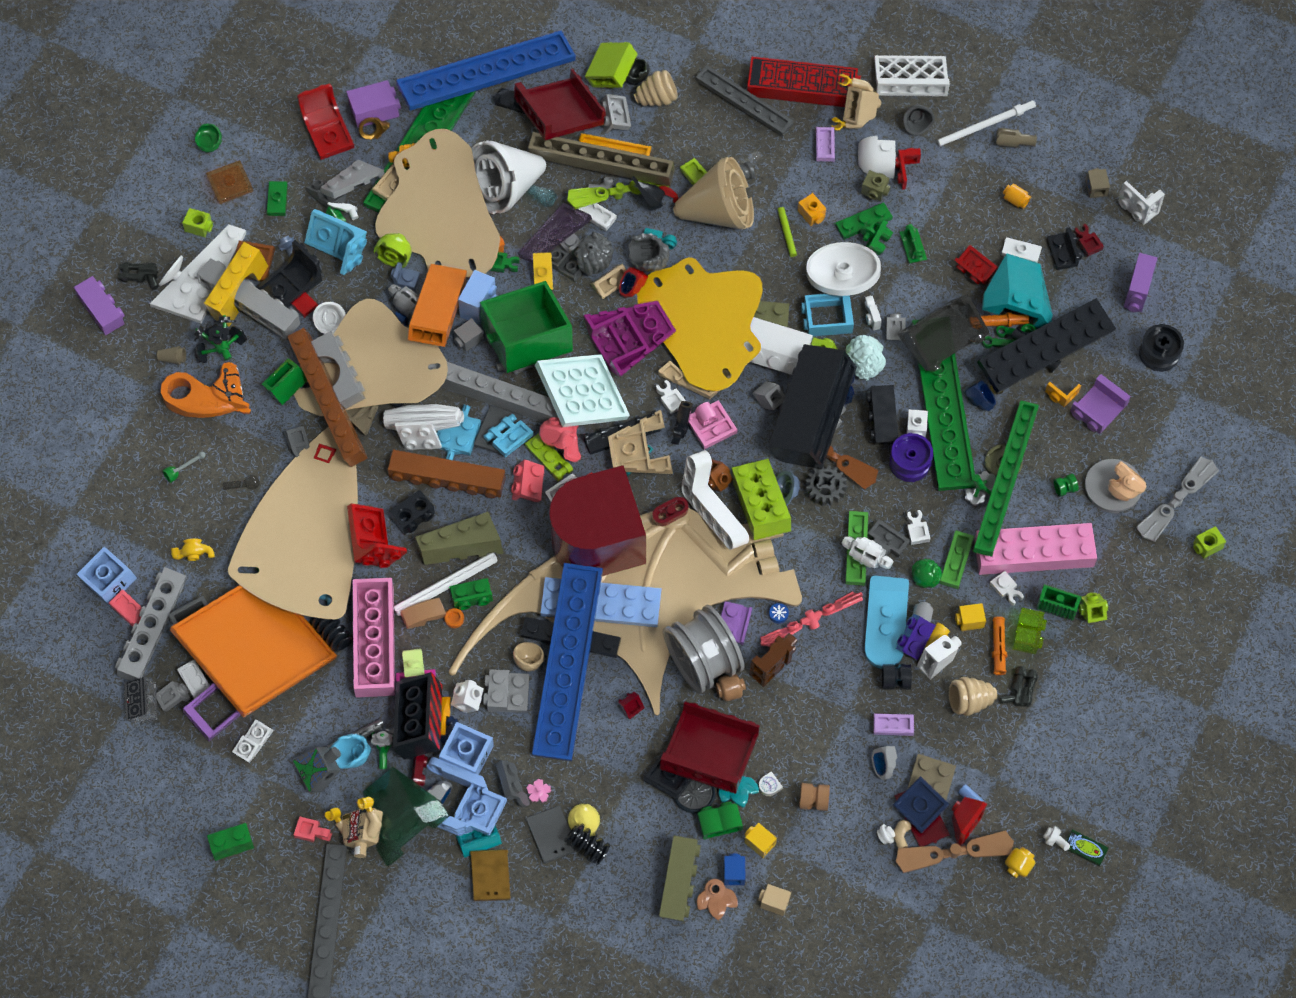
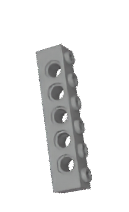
M164 567L162 573L158 572L155 579L157 585L154 590H150L147 596L149 602L147 606L142 607L139 617H141L139 624L135 623L132 628L131 634H133L131 641H126L123 648L125 654L123 658L119 657L116 663L117 676L129 681L143 677L169 620L168 614L172 613L186 583V575ZM168 588L171 592L164 594L161 592V589ZM161 605L163 609L156 611L153 609V606ZM147 622H153L155 626L152 628H148L145 626V624ZM139 639H145L147 643L145 645H140L137 643V641ZM137 656L140 660L138 662H131L129 658Z

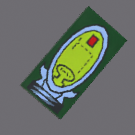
M1073 829L1067 839V842L1070 844V848L1067 851L1100 867L1109 847Z

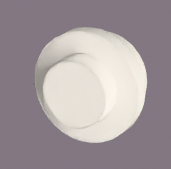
M881 825L880 829L877 830L879 839L884 844L893 843L895 837L893 829L890 826Z

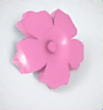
M540 779L535 781L534 785L528 784L527 790L528 794H531L529 796L531 802H538L539 799L542 803L547 801L549 797L547 793L551 792V786L543 785V780Z

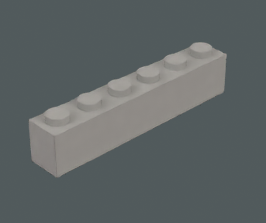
M210 258L197 273L199 283L212 291L226 270V266L222 262H216ZM242 281L235 296V306L287 340V336L291 335L300 325L299 314L294 309L285 307L279 299L274 300L265 290L256 288L251 281Z

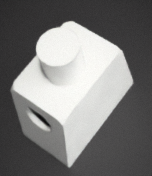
M943 635L924 649L917 667L931 680L954 660L959 647L962 645L960 639L956 636L950 639L947 635Z

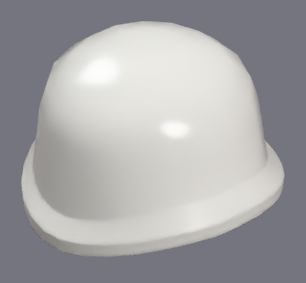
M324 302L314 310L313 321L321 333L326 334L332 331L334 334L346 313L339 304Z

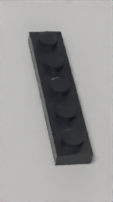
M525 617L521 637L551 644L554 623ZM593 631L590 652L617 658L621 637Z

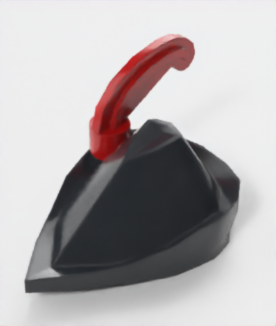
M634 176L632 177L639 191L654 210L663 206L662 199L664 195L673 198L674 203L679 199L677 193L667 186L658 187L653 184L640 182Z

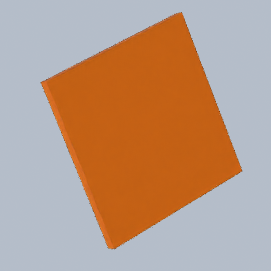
M241 585L170 628L173 635L243 718L337 657L335 652L331 650L329 645H327L303 615L276 607L253 595Z

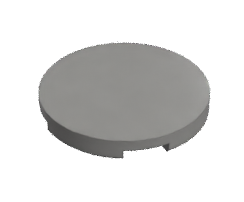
M1102 460L1093 465L1087 473L1084 483L1087 496L1096 508L1104 512L1119 513L1133 508L1141 497V494L1128 501H1121L1109 492V480L1119 479L1114 470L1115 466L1122 460ZM1122 461L1124 464H1126L1129 468H1131L1139 475V473L1133 466H1131L1127 462Z

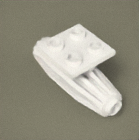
M439 404L407 405L385 410L383 419L386 429L397 430L405 450H431L442 448L436 431L460 426L461 422L464 421V413L460 411L459 407Z

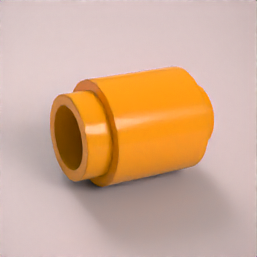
M1014 183L1011 186L1007 185L1003 191L1004 199L1017 208L1021 207L1024 209L1031 199L1027 191Z

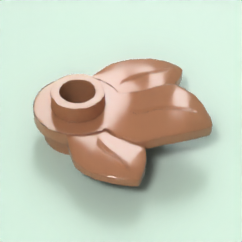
M719 879L709 880L705 885V891L700 893L697 898L698 910L708 908L710 914L717 920L723 917L727 907L736 908L738 905L735 893L725 888L724 883ZM713 885H717L719 887V891L717 893H714L712 891Z

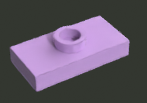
M816 127V161L834 162V127Z
M874 714V735L913 736L914 715Z

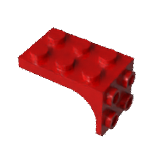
M331 84L303 91L297 96L301 117L320 160L355 148L339 112Z
M353 503L347 506L354 562L362 563L365 566L374 565L380 568H388L407 553V549L404 547L388 545L384 510L382 508Z

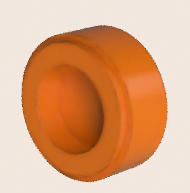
M457 608L449 609L444 616L446 625L450 628L460 627L464 623L463 612Z

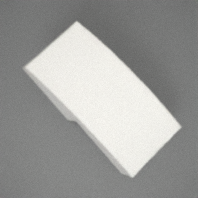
M255 719L246 735H242L232 752L250 763L274 730Z

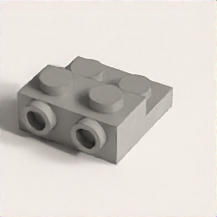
M490 669L489 675H485V687H488V693H484V705H487L488 712L527 713L530 675L510 673L509 670Z

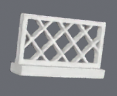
M875 55L876 93L879 96H948L950 83L947 75L946 56ZM879 62H886L889 65L884 68ZM904 62L907 65L902 68L897 63ZM921 62L924 64V66L919 68L915 65V63ZM934 62H942V66L939 68L932 64ZM893 67L896 70H898V72L896 74H893L888 70ZM910 67L916 71L912 75L906 71ZM930 68L934 72L929 75L924 70ZM883 74H886V75H887L888 77H890V78H880V77H881ZM901 74H903V75H905L907 78H898V77H899ZM919 74H921V75H922L923 77H925L926 79H924V78H916V77H917ZM938 74L943 79H935L933 77H935Z

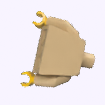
M839 74L845 80L842 83H837L843 86L850 84L851 86H848L844 121L834 117L831 120L838 122V124L831 127H834L835 130H841L842 127H845V129L862 128L869 120L876 117L877 108L881 106L879 94L873 92V87L867 81L857 78L850 79L847 75Z

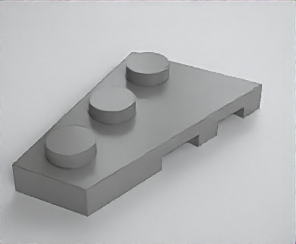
M357 160L321 186L320 189L322 194L335 199L353 191L356 185L370 183V179L376 176L382 178L385 173L383 169Z

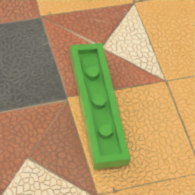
M849 511L848 536L855 540L857 537L867 538L868 512ZM847 549L845 584L865 586L866 566L854 560L849 555L851 549Z

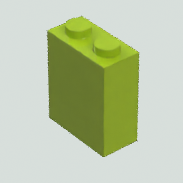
M630 42L601 43L585 77L594 88H622L638 54Z

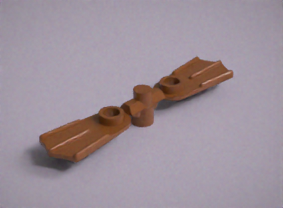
M830 446L826 458L837 462V467L840 471L864 490L876 483L877 469L849 455L840 456ZM845 461L849 462V465L846 467L842 466Z

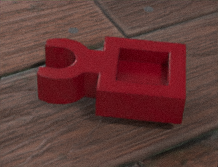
M1086 224L1082 226L1083 232H1080L1077 227L1074 229L1076 237L1081 238L1078 240V244L1087 257L1103 250L1104 245L1095 232L1089 234V227Z

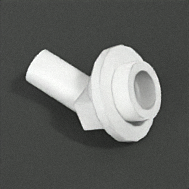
M1056 826L1053 828L1049 827L1043 836L1046 839L1045 843L1050 846L1057 843L1063 850L1067 851L1070 848V844L1059 836L1061 830Z

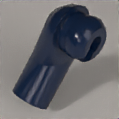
M453 716L446 719V725H448L446 735L440 736V741L443 744L449 738L456 722L459 723L458 719H455Z

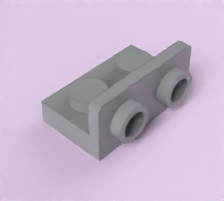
M606 94L599 102L606 111L604 125H602L604 133L608 134L612 128L628 131L631 128L626 97Z

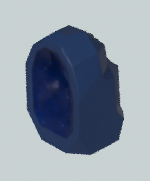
M982 380L964 391L971 403L984 411H990L996 405L994 394Z

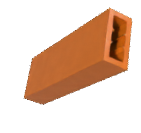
M436 264L430 265L409 324L408 340L442 347L446 346L459 307L458 299L466 285L467 270Z

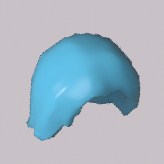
M358 734L341 736L330 747V749L336 747L341 752V756L336 760L340 769L356 768L363 765L371 753V747L367 743V739Z

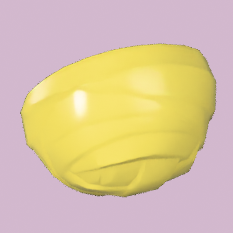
M579 804L572 808L568 814V825L571 830L575 825L583 823V831L590 828V835L595 833L600 824V816L597 810L589 804Z

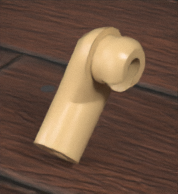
M907 820L899 821L894 829V840L897 848L908 847L904 835L911 829V823Z

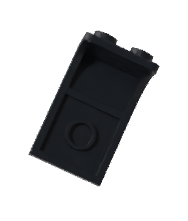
M296 240L292 242L293 250L289 259L256 286L259 290H265L274 300L279 299L287 308L302 294L309 292L322 281L319 259L314 254L311 255L303 243L299 244Z

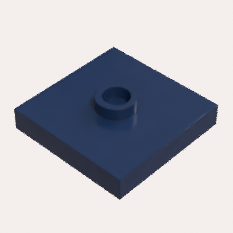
M921 776L893 804L921 834L950 805Z

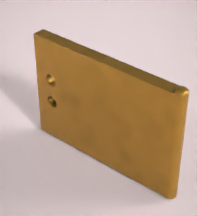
M508 850L470 851L474 901L510 900Z

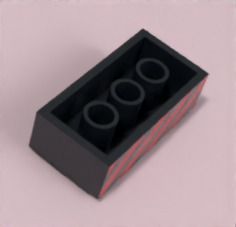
M432 672L396 682L393 748L404 760L440 750L442 684Z

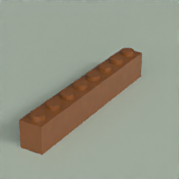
M302 328L287 336L343 459L350 467L368 459L345 408L340 404L333 390L334 384L313 347L311 335L305 328Z

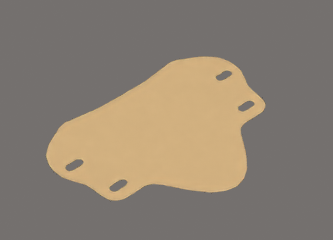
M448 129L432 130L426 133L414 146L396 155L394 165L399 178V185L385 202L377 216L375 223L376 233L379 238L389 233L404 235L410 243L412 252L423 256L428 270L431 264L440 261L442 266L467 270V277L470 278L473 271L470 268L469 259H473L476 270L485 274L493 267L497 259L500 235L483 198L476 176L472 149L459 135ZM431 138L435 139L437 145L435 150L431 148L429 142ZM403 158L408 160L410 166L408 170L403 166Z
M364 299L355 304L345 315L334 333L335 336L339 335L344 344L341 348L348 353L351 359L348 361L349 365H353L358 374L356 376L357 382L360 381L365 389L363 392L365 399L345 410L389 403H418L436 392L443 385L447 377V361L439 346L408 340L409 328L401 324L387 306L375 299ZM324 363L335 385L340 376V367L335 363ZM439 363L441 365L438 369H428L430 364ZM311 387L299 389L294 393L299 407L318 416H324Z

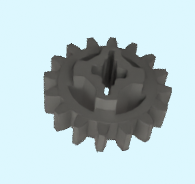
M830 465L827 466V469H824V467L820 470L813 468V474H808L805 484L807 486L806 492H810V499L815 497L816 504L822 501V506L826 502H829L831 506L833 500L838 503L840 497L844 498V491L847 490V485H845L847 479L843 478V472L837 473V467L833 470ZM837 483L839 484L838 490H836L835 487Z

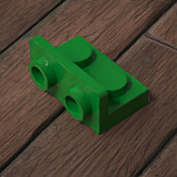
M488 578L450 586L454 608L459 610H467L474 605L486 606L493 601Z

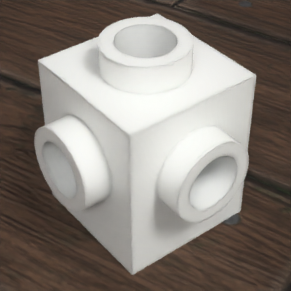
M472 680L456 683L451 705L466 713L478 711L482 700L483 688L476 685L477 683Z

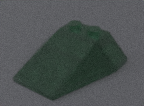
M395 767L389 769L363 791L364 798L371 797L374 803L371 807L383 812L382 826L376 848L388 867L404 855L401 847L426 826L436 828L450 816L439 799Z

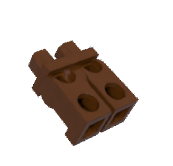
M790 633L783 639L778 636L770 646V650L762 658L756 655L751 660L749 675L764 687L782 670L784 663L788 665L791 662L798 640Z

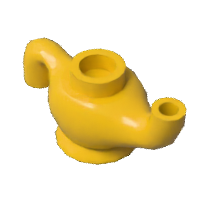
M201 539L184 540L181 550L179 548H171V555L176 560L188 557V561H197L204 553L208 554V558H214L215 553L210 546L202 544Z

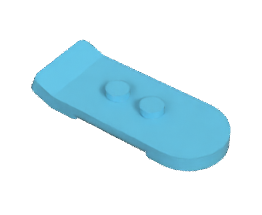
M871 576L865 656L873 666L882 669L883 664H894L896 666L903 658L904 653L897 650L896 647L898 638L906 630L909 580L904 578Z

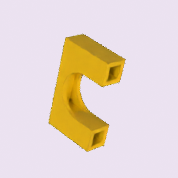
M243 242L204 302L215 320H219V317H223V315L230 317V320H234L239 313L234 300L242 281L247 276L260 281L269 267L260 250L246 242Z

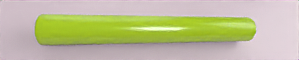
M780 207L777 210L790 257H795L797 252L785 208Z

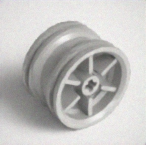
M708 604L702 607V610H696L693 615L694 620L683 625L676 621L672 624V627L667 626L663 629L664 640L675 665L688 685L697 694L705 692V689L709 690L714 686L713 679L724 673L732 677L736 672L739 673L744 670V660L733 634L720 614Z

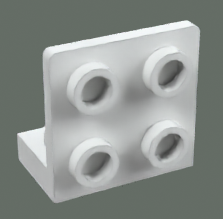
M1125 181L1122 185L1118 201L1123 209H1127L1136 221H1140L1144 225L1160 212L1165 194L1158 190L1155 194L1151 193L1145 199Z

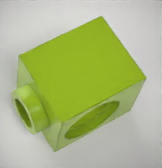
M192 208L188 209L182 222L185 232L206 237L207 232H211L213 228V222L209 213Z
M1215 526L1197 535L1193 542L1195 552L1198 555L1201 554L1203 559L1222 550L1226 540ZM1204 542H1210L1212 545L1208 546Z

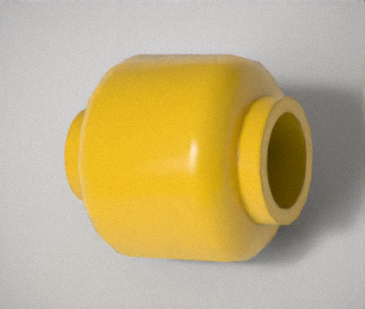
M1023 847L1013 849L1005 860V864L1008 867L1007 872L1015 878L1018 876L1026 877L1035 866V860L1033 859L1035 856Z

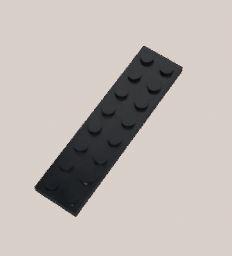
M1096 298L979 359L977 363L996 394L1053 363L1114 332L1116 327Z

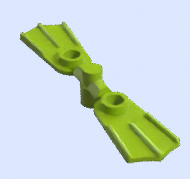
M638 180V181H640V182H644V183H648V184H653V185H656V186H658V187H659V186H665V185H660V184H655V183H651V182H646V181ZM631 181L629 185H623V183L619 182L616 184V187L609 188L608 190L604 187L568 190L567 202L574 209L605 201L608 199L609 194L619 200L626 192H632L633 194H641L638 187L634 186L636 185L634 181Z

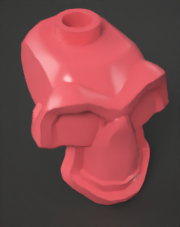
M551 417L542 423L539 429V436L544 444L564 449V458L569 461L577 462L581 459L577 437L578 426L562 427L558 417Z

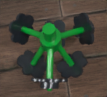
M223 315V317H219V320L214 321V323H222L223 327L217 324L207 327L208 324H206L204 327L200 326L195 329L194 335L196 337L194 341L202 336L215 346V348L206 350L204 343H197L195 356L200 362L207 363L208 353L213 352L222 354L225 361L232 358L229 352V345L233 342L242 345L247 341L244 331L233 325L228 330L227 323H235L236 320H230V317ZM229 334V335H231V337H230L231 339L227 342V339H228V336H227V335Z

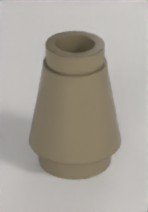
M180 346L158 350L157 359L158 361L180 365L186 361V350Z

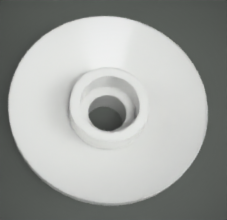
M180 256L160 281V286L172 279L176 281L182 274L180 267L183 256Z

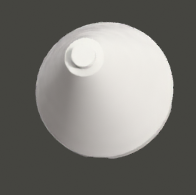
M483 141L471 148L476 176L486 207L491 214L509 211L546 169V162L541 156L494 141Z

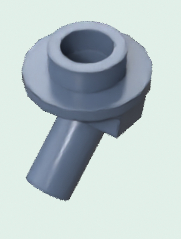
M287 235L279 240L280 244L277 245L281 251L286 249L289 257L293 250L292 242L294 237L290 238Z

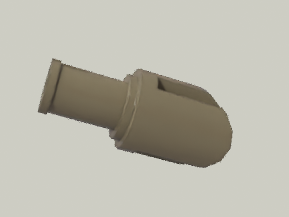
M999 128L997 130L996 144L999 146L1017 148L1019 145L1036 146L1037 135L1021 134L1019 130Z

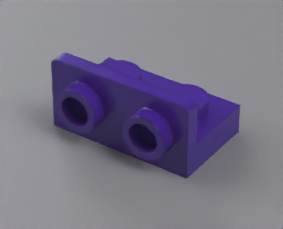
M913 614L906 623L907 628L897 640L896 649L918 660L936 625Z

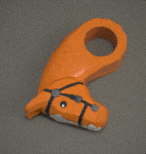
M232 362L224 363L221 366L220 376L211 387L204 385L185 372L171 374L161 384V395L166 407L172 412L185 417L207 418L221 416L234 411L243 414H250L251 409H249L250 404L243 401V390L237 365ZM184 386L191 389L190 393L182 399H175L170 396L171 392L177 387Z

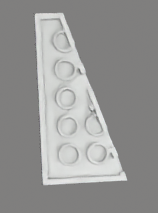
M228 225L182 271L180 277L176 281L173 280L150 303V306L202 324L208 312L204 302L210 295L211 290L199 283L197 273L210 258L216 262H222L227 268L235 256L238 241H243L246 230Z

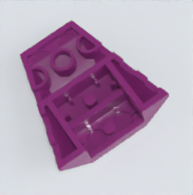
M658 300L637 304L630 308L622 307L617 308L615 311L607 312L606 310L599 312V314H586L583 316L590 340L599 355L602 354L609 371L619 377L676 332Z

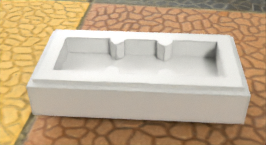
M597 203L576 210L578 215L604 231H607L617 219V215Z
M1006 237L1001 256H1005L1008 253L1038 263L1042 246Z
M195 660L177 669L194 699L210 687Z

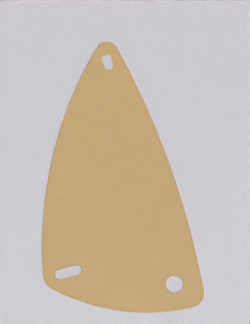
M328 427L309 443L310 447L307 450L304 448L299 453V456L291 461L266 492L239 539L228 567V573L231 578L247 591L276 607L310 617L339 619L346 612L354 567L347 506L351 503L358 504L356 465L350 467L343 459ZM319 443L337 449L330 463L314 459ZM321 448L317 457L328 460L332 451ZM257 567L259 572L256 574L239 573L238 568ZM323 594H328L332 597V603L328 606H322L318 601L319 597Z

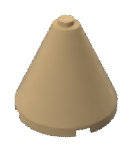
M732 157L720 159L676 201L673 207L676 217L694 222L746 229L751 227L754 221L752 198H748L745 189L749 187L741 167Z

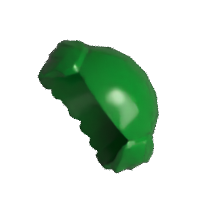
M207 123L199 127L195 134V142L199 149L209 153L215 151L221 145L222 134L216 125Z
M923 559L915 562L912 566V576L914 582L919 587L934 588L940 582L942 570L935 561Z

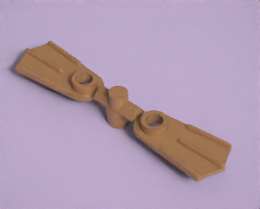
M1002 831L970 840L967 846L952 844L949 849L943 850L937 846L898 848L896 863L902 872L906 873L938 864L942 861L943 857L957 858L961 855H967V853L972 857L1007 856L1012 852L1014 841L1007 831ZM977 846L979 851L974 852L972 847ZM936 853L938 857L933 859L930 854Z

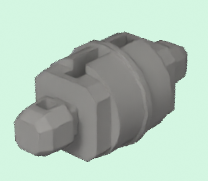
M392 284L388 288L389 294L393 297L392 304L400 311V314L411 320L419 295L407 286L401 289L399 286Z

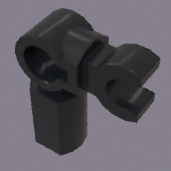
M681 401L679 405L676 424L673 430V439L671 441L672 444L679 445L680 440L686 436L693 406L691 402Z

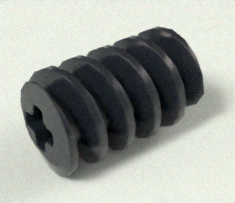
M315 617L312 625L317 629L322 639L326 640L327 645L331 646L332 651H341L353 642V636L348 637L350 632L344 631L345 626H338L340 624L339 619Z
M583 823L575 825L566 836L564 842L571 839V847L578 844L577 852L584 849L583 856L586 857L591 854L590 862L597 859V866L608 853L610 844L605 843L603 845L604 839H597L596 833L590 835V828L583 831Z

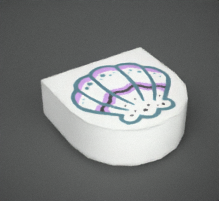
M772 772L760 779L759 790L765 796L775 795L783 789V786Z

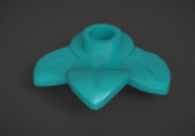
M742 777L736 794L719 789V797L722 802L732 799L734 803H737L742 808L747 804L749 794L759 793L757 783L750 777Z

